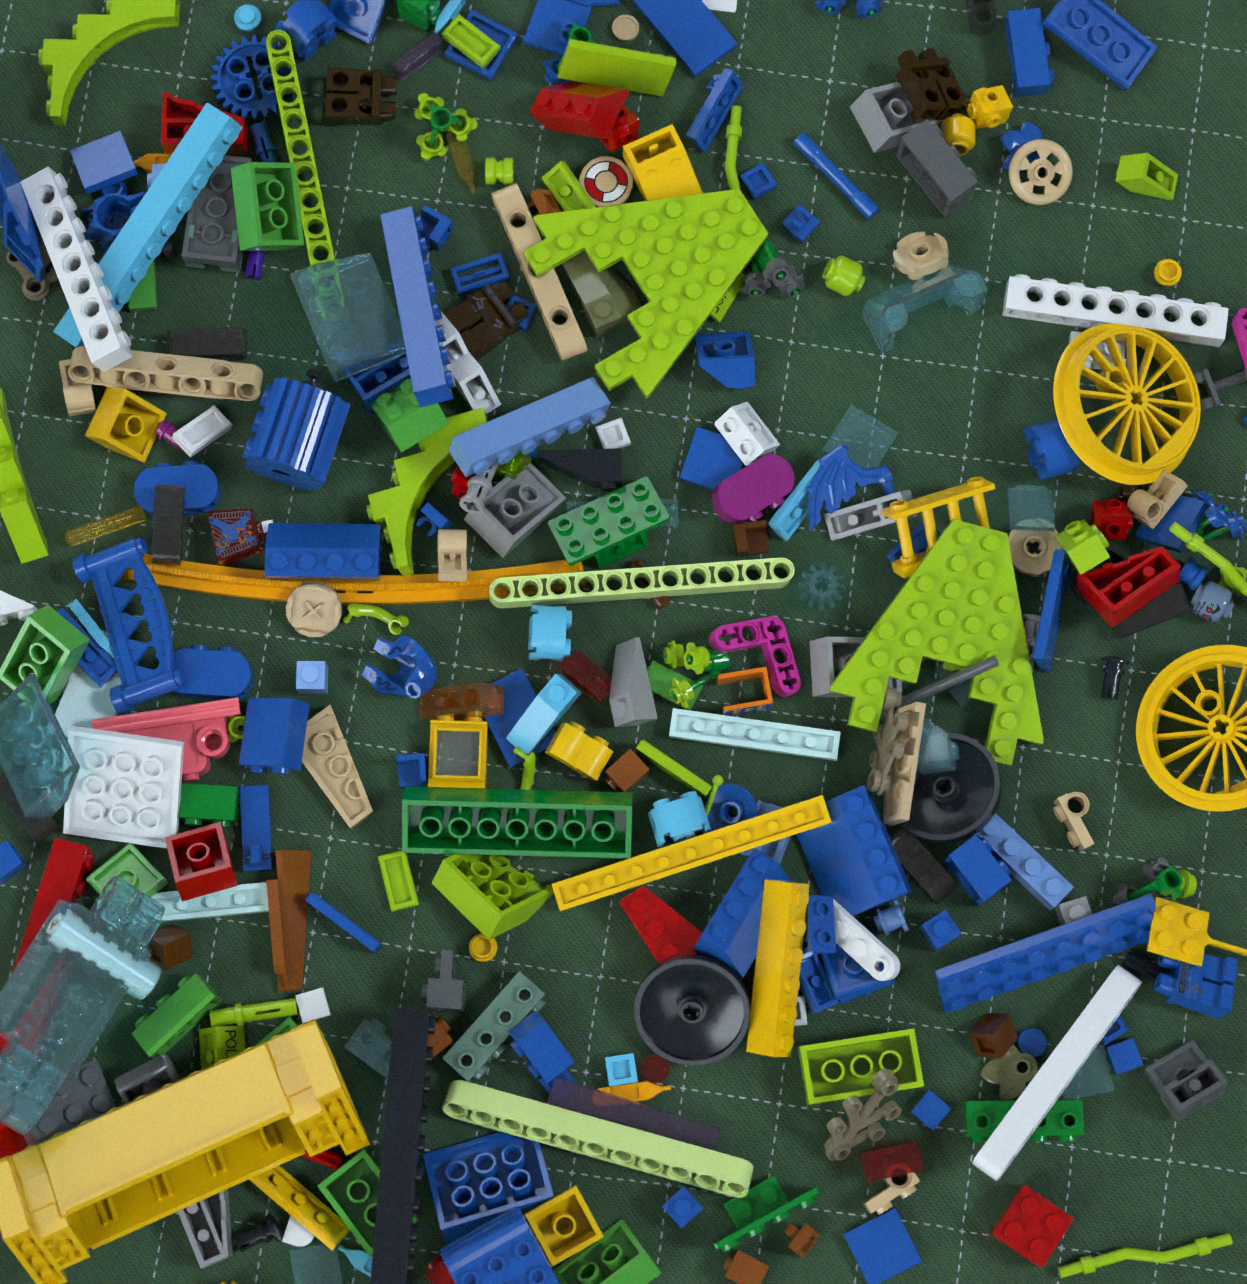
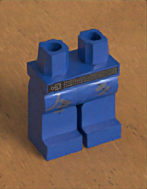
M1204 953L1202 966L1199 967L1159 955L1158 965L1170 969V974L1160 973L1155 980L1154 990L1167 995L1166 1002L1177 1003L1182 1007L1221 1019L1232 1010L1235 987L1232 985L1236 979L1238 959L1231 957L1221 959Z

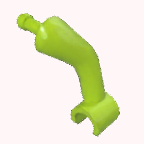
M360 603L349 604L347 606L349 613L343 618V622L346 624L350 622L353 616H368L380 619L388 624L389 631L393 635L402 633V629L397 623L401 627H406L409 624L408 618L404 615L396 617L380 607Z
M515 747L513 750L514 754L525 760L520 790H531L536 756L533 751L527 755L518 747Z

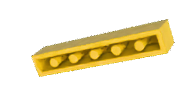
M764 880L746 1052L770 1057H791L794 1044V1024L797 1016V995L800 987V967L803 959V939L806 930V911L809 902V884L783 880Z

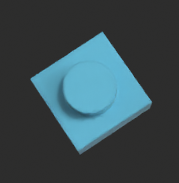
M634 1053L605 1057L609 1087L638 1082Z

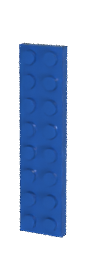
M1145 895L936 970L935 975L939 997L944 1012L960 1010L970 1004L988 1000L998 994L1016 990L1018 987L1041 981L1051 975L1066 972L1079 965L1094 962L1104 956L1122 952L1141 943H1147L1153 913L1156 912V904L1152 895Z

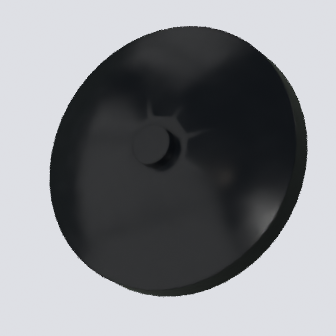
M942 733L922 739L919 748L909 821L900 824L918 839L935 844H950L963 841L982 830L996 813L1002 796L1001 773L991 753L981 743L965 735Z
M679 955L659 963L644 977L637 991L634 1017L642 1039L656 1054L676 1064L701 1066L723 1059L741 1043L749 1024L750 1002L744 984L735 972L725 964L702 955Z

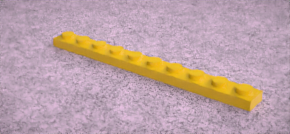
M820 795L552 883L551 885L559 910L563 911L831 823L832 821L824 797Z

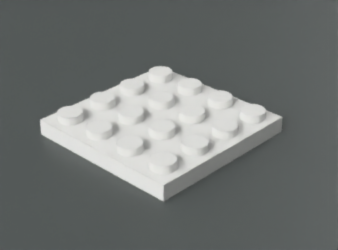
M71 726L68 731L63 834L167 848L165 837L178 834L179 828L178 811L181 799L184 742Z

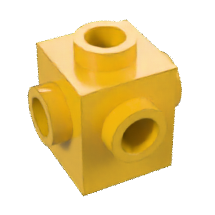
M1003 85L977 89L973 92L966 108L968 117L973 120L976 129L984 127L993 128L999 124L1006 123L1013 105Z

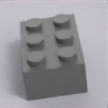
M926 119L901 137L896 157L946 219L972 200L978 181L973 169L969 166L966 167L960 160L961 157L957 149L952 145L949 146L943 139L944 135L941 129L936 124L932 125Z
M97 1059L20 1088L8 1097L28 1146L45 1141L56 1133L65 1132L80 1125L83 1121L92 1120L107 1113L110 1109L116 1108Z

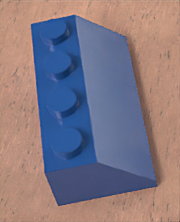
M268 524L265 546V577L267 579L380 580L381 524Z
M755 848L693 950L701 955L716 959L725 964L740 979H743L757 955L764 880L790 881L778 862Z

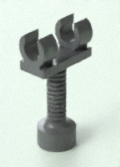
M1245 365L1242 372L1214 382L1208 369L1193 374L1197 385L1203 383L1208 398L1200 400L1201 413L1221 405L1217 391L1247 381Z

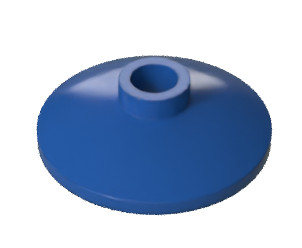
M725 784L719 786L707 817L711 831L758 816L757 804L750 792L739 785ZM708 795V797H707V799H706V801H705L704 809H705V806H706V804H707L709 795ZM732 806H735L737 808V816L732 815Z

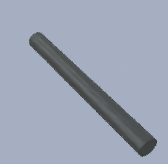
M995 655L902 696L899 708L919 702L999 666L997 657Z

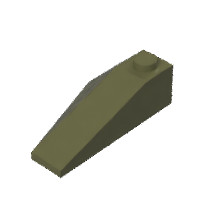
M585 251L561 264L596 338L629 324L627 315L642 307L635 291L611 266L598 273Z

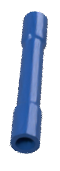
M805 132L796 138L793 145L809 161H812L868 220L877 214L880 208L822 152L821 148Z

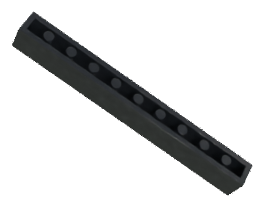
M396 1007L394 1009L370 1284H408L409 1273H414L416 1256L410 1253L411 1242L417 1243L418 1225L413 1224L414 1212L419 1213L421 1201V1195L416 1194L417 1182L422 1183L423 1165H418L419 1153L425 1152L426 1135H421L422 1123H427L428 1105H423L424 1093L429 1094L431 1086V1076H426L427 1064H432L433 1046H429V1034L435 1035L436 1017H431L430 1010Z

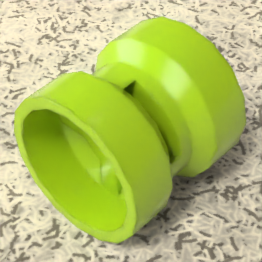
M486 157V185H494L497 180L503 182L504 185H512L514 179L513 158H504L497 162L494 157Z

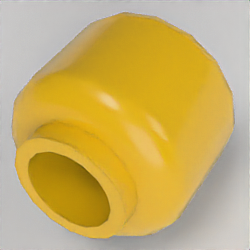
M953 114L942 122L940 129L944 135L943 139L949 146H954L960 156L967 154L973 149L976 143V128L972 119L963 114Z

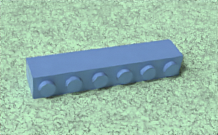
M591 377L454 436L449 452L465 477L475 473L480 475L497 463L500 465L505 464L520 453L528 454L545 442L546 444H551L561 435L568 432L569 434H574L589 423H599L606 417V412L611 402L595 378Z

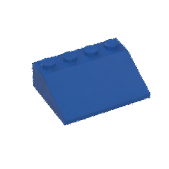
M863 785L825 802L832 821L831 823L796 834L821 895L832 897L853 917L913 892L872 793L868 791L867 786Z
M497 1132L423 1154L440 1229L446 1245L517 1205L525 1216L527 1212L555 1197L540 1142L504 1132Z

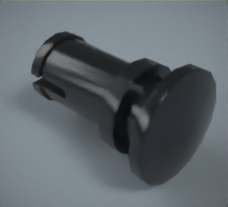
M1114 656L1102 657L1101 660L1106 662V667L1102 669V672L1105 674L1100 697L1108 699L1110 687H1112L1110 698L1118 700L1121 676L1125 675L1123 665H1129V661Z
M272 1214L266 1216V1222L262 1220L257 1223L256 1227L235 1235L238 1248L241 1247V1252L262 1242L267 1244L272 1241L273 1237L276 1241L282 1240L280 1226Z

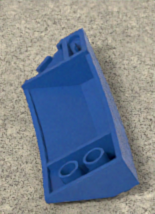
M0 144V223L3 228V244L41 282L44 280V262L36 221L21 186V179L11 159Z

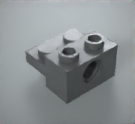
M442 950L441 956H436L435 974L440 976V979L428 978V985L422 986V1002L426 1004V1008L430 1011L464 1013L466 983L463 980H455L456 953L453 950Z
M1194 1040L1145 1068V1074L1161 1095L1160 1100L1177 1123L1224 1095L1228 1081L1212 1059L1208 1060Z

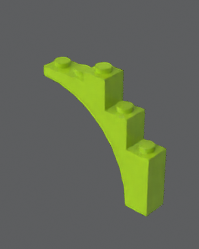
M107 0V15H77V24H73L72 28L73 40L44 39L43 49H39L38 59L39 64L44 67L48 75V90L51 91V100L46 102V114L50 116L54 125L66 126L69 105L77 85L90 66L103 53L117 43L138 33L157 28L179 27L180 0Z
M0 388V513L21 564L49 556L48 545L25 481L10 426L6 397L3 389Z
M483 407L446 418L449 423L448 425L418 442L421 450L420 453L394 460L396 470L392 471V476L396 487L368 495L370 505H367L366 509L371 522L375 521L376 524H381L386 542L392 544L393 552L389 553L391 564L394 569L398 568L403 576L414 574L411 556L412 532L420 506L427 492L439 476L456 462L449 452L454 436L489 422Z

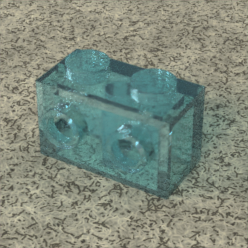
M364 1019L344 1047L388 1079L392 1038L385 1034L388 1028L379 1021L373 1019L370 1023Z

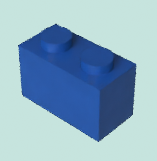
M536 1011L508 1031L514 1040L510 1045L520 1058L524 1055L529 1062L525 1065L535 1078L541 1076L546 1083H549L574 1063V1060L546 1021Z

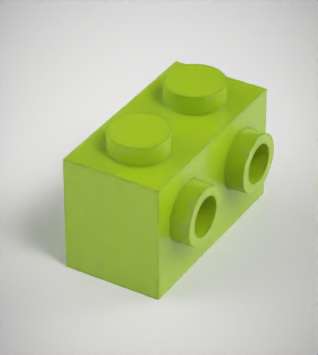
M1084 519L1071 522L1065 527V531L1055 536L1061 548L1066 551L1069 561L1080 574L1110 558L1105 549L1110 546L1102 532H1099L1095 524L1090 526Z

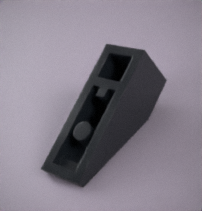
M621 448L538 450V462L586 485L600 488V491L612 492L622 487Z

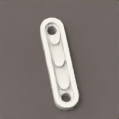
M833 899L836 943L875 979L879 981L894 979L900 971L898 957ZM880 962L884 964L883 971L880 969Z

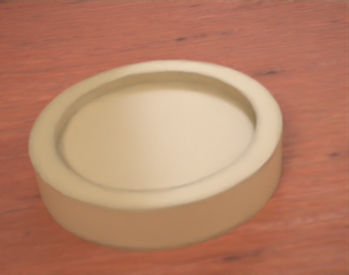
M630 15L617 17L612 25L613 35L622 42L634 40L639 33L637 20Z

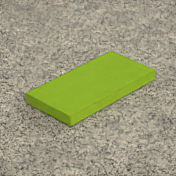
M569 39L558 69V78L623 88L628 91L663 97L676 67V58Z

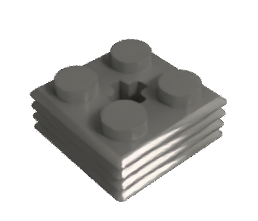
M164 1053L116 1078L115 1085L118 1094L124 1103L127 1104L139 1096L150 1094L155 1090L161 1089L164 1085L174 1083L182 1078L168 1055Z

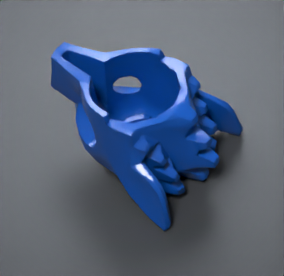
M141 192L130 196L110 193L96 199L92 206L83 209L80 214L81 217L90 216L87 219L89 228L86 230V239H93V241L101 240L100 247L106 249L104 251L105 255L146 193Z

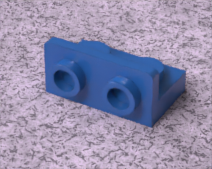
M809 895L805 921L806 930L802 949L803 959L818 953L833 954L836 952L833 898L830 896Z

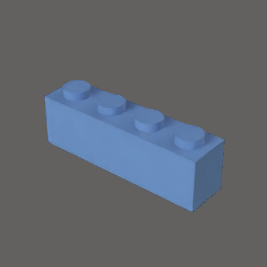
M996 813L989 823L975 834L979 839L983 837L988 841L993 849L991 854L997 862L1002 860L1009 868L1011 875L1049 911L1055 908L1074 888Z

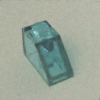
M924 717L917 762L918 769L922 775L956 770L955 760L959 759L957 743H953L945 731Z

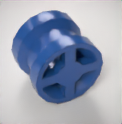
M1190 556L1180 570L1179 582L1184 581L1188 584L1189 589L1194 591L1210 568L1205 565L1200 566L1196 563V559Z

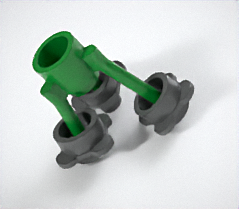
M764 241L750 260L752 273L745 276V285L740 287V292L743 294L748 293L751 297L764 296L766 289L771 287V281L766 279H770L775 286H779L782 298L795 297L805 287L804 277L802 275L798 276L795 273L794 265H788L784 258L776 254L772 242ZM758 267L764 270L763 274L758 273Z
M1160 857L1155 863L1145 864L1142 868L1143 874L1147 875L1149 879V885L1138 890L1134 886L1122 883L1118 886L1119 891L1117 895L1113 896V902L1117 906L1140 898L1152 890H1156L1161 895H1171V897H1164L1162 899L1179 903L1177 898L1182 895L1180 888L1183 884V879L1174 866L1168 864L1167 859Z

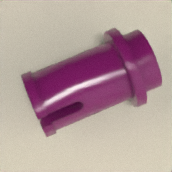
M163 420L155 432L159 436L158 439L160 441L164 439L181 452H184L172 439L173 433L179 429L172 426L173 422Z

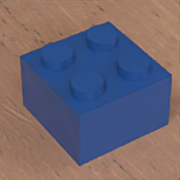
M974 835L948 855L943 863L975 904L979 906L1012 880L1009 877L1011 872L1002 860L997 862L991 854L993 849L988 841L983 837L979 839L977 835Z

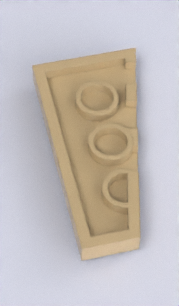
M914 702L893 712V718L897 712L907 714L908 724L905 731L898 730L894 739L895 741L904 742V753L901 759L894 758L888 772L891 781L888 790L884 791V824L896 825L909 821L926 703Z
M329 705L307 721L302 763L350 829H352L373 814L374 811L332 706Z

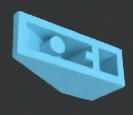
M555 674L536 696L506 739L516 748L518 747L529 755L582 692L562 674Z

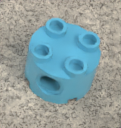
M532 604L530 611L536 612V614H533L532 617L530 616L528 650H534V652L528 654V659H551L563 662L564 657L570 656L571 639H566V629H569L572 625V611L566 610L564 605L545 606Z
M696 791L684 793L680 796L681 799L671 802L669 798H665L653 803L654 809L650 810L648 817L658 848L664 847V843L665 846L695 837L701 832L703 834L711 832L702 799L697 796Z

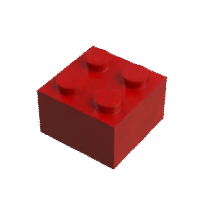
M221 822L165 837L175 884L182 902L238 886Z
M1020 1185L989 1234L1035 1266L1043 1268L1074 1218L1028 1186Z

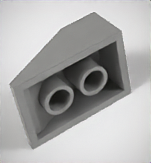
M898 82L867 89L850 106L874 153L899 146L901 137L922 123L913 122L910 113L914 109L908 95L903 91L901 83ZM934 119V121H930V123L932 125L936 124L938 127H940L944 120L936 121Z
M526 460L493 487L490 495L486 496L483 502L484 509L482 513H468L464 520L504 558L559 507L566 497L533 464Z
M827 636L810 641L813 697H849L829 692L828 690L865 637ZM889 678L887 687L896 688L897 692L902 694V681Z

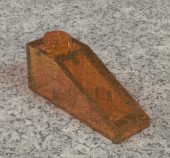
M483 682L434 688L420 696L419 718L437 719V716L465 718L471 716L490 717L504 715V687Z

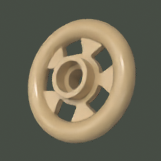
M1037 139L1024 144L1016 151L1010 162L1009 181L1012 189L1020 199L1033 205H1046L1056 201L1067 191L1072 180L1073 168L1068 153L1062 146L1051 140ZM1036 151L1039 159L1029 163L1026 156ZM1050 153L1054 154L1059 160L1054 166L1046 159ZM1043 167L1046 173L1040 178L1037 172L1039 168ZM1027 169L1029 181L1021 182L1019 172ZM1055 172L1061 175L1057 186L1050 183ZM1033 186H1044V193H1033Z

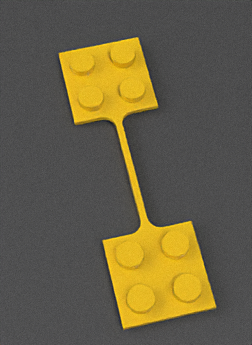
M1155 897L1156 912L1153 913L1148 952L1199 967L1202 966L1206 945L1247 956V949L1223 943L1209 937L1207 933L1209 912Z

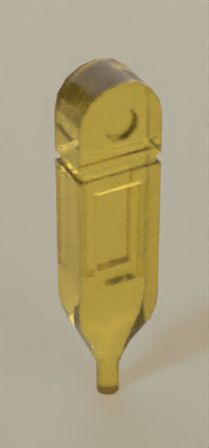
M447 130L446 139L458 175L468 185L471 194L474 195L476 194L474 188L475 167L466 140H457L456 135L452 131Z

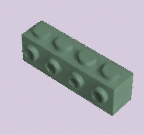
M519 971L446 1053L443 1059L468 1082H471L473 1078L478 1081L489 1069L485 1066L492 1057L497 1060L507 1049L508 1046L504 1043L510 1037L508 1031L534 1011L538 1013L545 1006L546 1003L543 1001L546 997L545 993Z

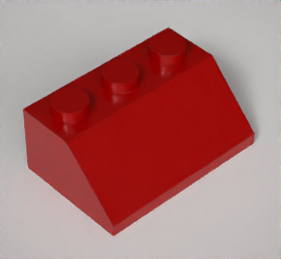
M573 81L559 83L540 90L530 114L547 130L607 139L629 91L623 88Z

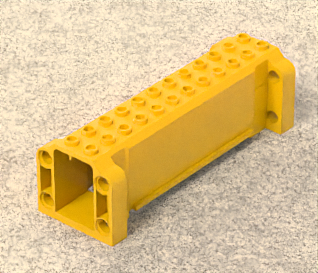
M316 1019L302 1023L282 1035L273 1036L270 1040L255 1047H249L228 1059H222L206 1069L195 1071L179 1081L166 1084L161 1089L150 1094L139 1096L134 1101L121 1107L112 1108L107 1113L92 1120L83 1121L80 1125L65 1132L56 1133L51 1138L38 1144L30 1145L16 1154L1 1158V1234L5 1243L35 1283L64 1284L68 1282L64 1269L89 1258L88 1248L91 1247L94 1250L306 1154L305 1150L312 1157L340 1144L345 1154L348 1155L370 1145L344 1078Z

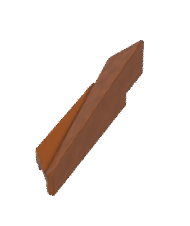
M276 850L278 879L266 880L273 966L275 974H277L278 992L302 989L308 902L305 900L309 895L311 852L308 850Z

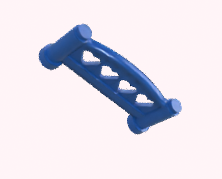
M135 537L91 555L84 553L73 558V567L78 579L82 583L93 580L122 683L111 688L109 692L111 703L118 714L132 711L133 706L182 688V685L186 684L183 671L181 669H174L173 638L170 620L160 589L142 558L144 554L148 553V546L143 537ZM132 568L134 571L133 578L137 582L136 588L130 591L115 587V584L124 572ZM139 594L141 596L140 604L144 607L143 615L136 617L122 613L133 596ZM146 620L149 624L147 631L152 634L151 641L143 643L129 639L140 623ZM150 647L156 649L155 657L159 660V666L154 670L137 666V663Z

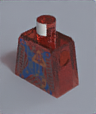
M251 508L207 511L219 565L227 567L263 551L261 538L267 537L268 524L274 523L273 518L257 521L256 514Z

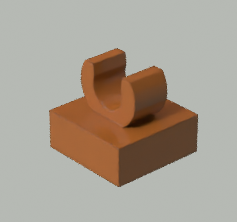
M538 188L530 194L533 201L528 202L527 207L530 210L537 207V215L562 212L550 190Z
M789 1223L783 1231L792 1239L788 1247L802 1259H804L820 1237L806 1223L801 1230L792 1223Z

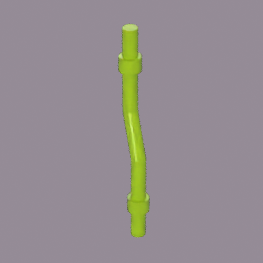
M737 105L731 107L730 124L726 127L725 136L728 139L725 172L729 190L740 189L736 171L738 140H741L742 126H740L742 107Z
M1177 522L1170 526L1169 531L1184 541L1188 549L1194 553L1199 552L1222 569L1237 589L1247 597V582L1230 561L1205 544L1204 539L1197 533H1190Z
M1226 1233L1209 1239L1206 1236L1194 1240V1243L1164 1252L1125 1247L1094 1257L1091 1255L1080 1257L1077 1262L1059 1266L1058 1272L1061 1278L1082 1272L1085 1275L1096 1272L1095 1268L1127 1259L1165 1264L1196 1254L1199 1256L1211 1254V1250L1231 1245L1233 1242L1230 1233Z

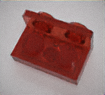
M575 650L569 659L565 656L558 664L559 671L568 679H572L574 684L599 705L603 706L609 699L612 677L582 652Z
M918 1141L858 1154L860 1165L864 1167L868 1182L918 1172L924 1169Z

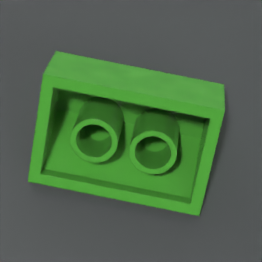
M196 973L193 976L188 974L178 983L179 989L172 996L167 994L156 1004L158 1009L150 1016L145 1014L134 1024L136 1029L132 1034L149 1057L156 1058L164 1053L166 1054L206 1017L210 1010H213L223 1001L199 974Z
M623 1219L602 1233L604 1236L602 1239L577 1252L554 1270L561 1284H648L661 1274Z

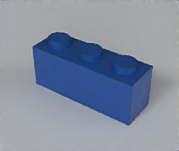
M1040 8L1008 11L1004 21L1015 97L1047 94L1050 84L1054 83L1053 69L1048 68L1047 59H1050V45L1048 42L1045 43L1044 40L1047 27L1042 24L1045 17H1041Z

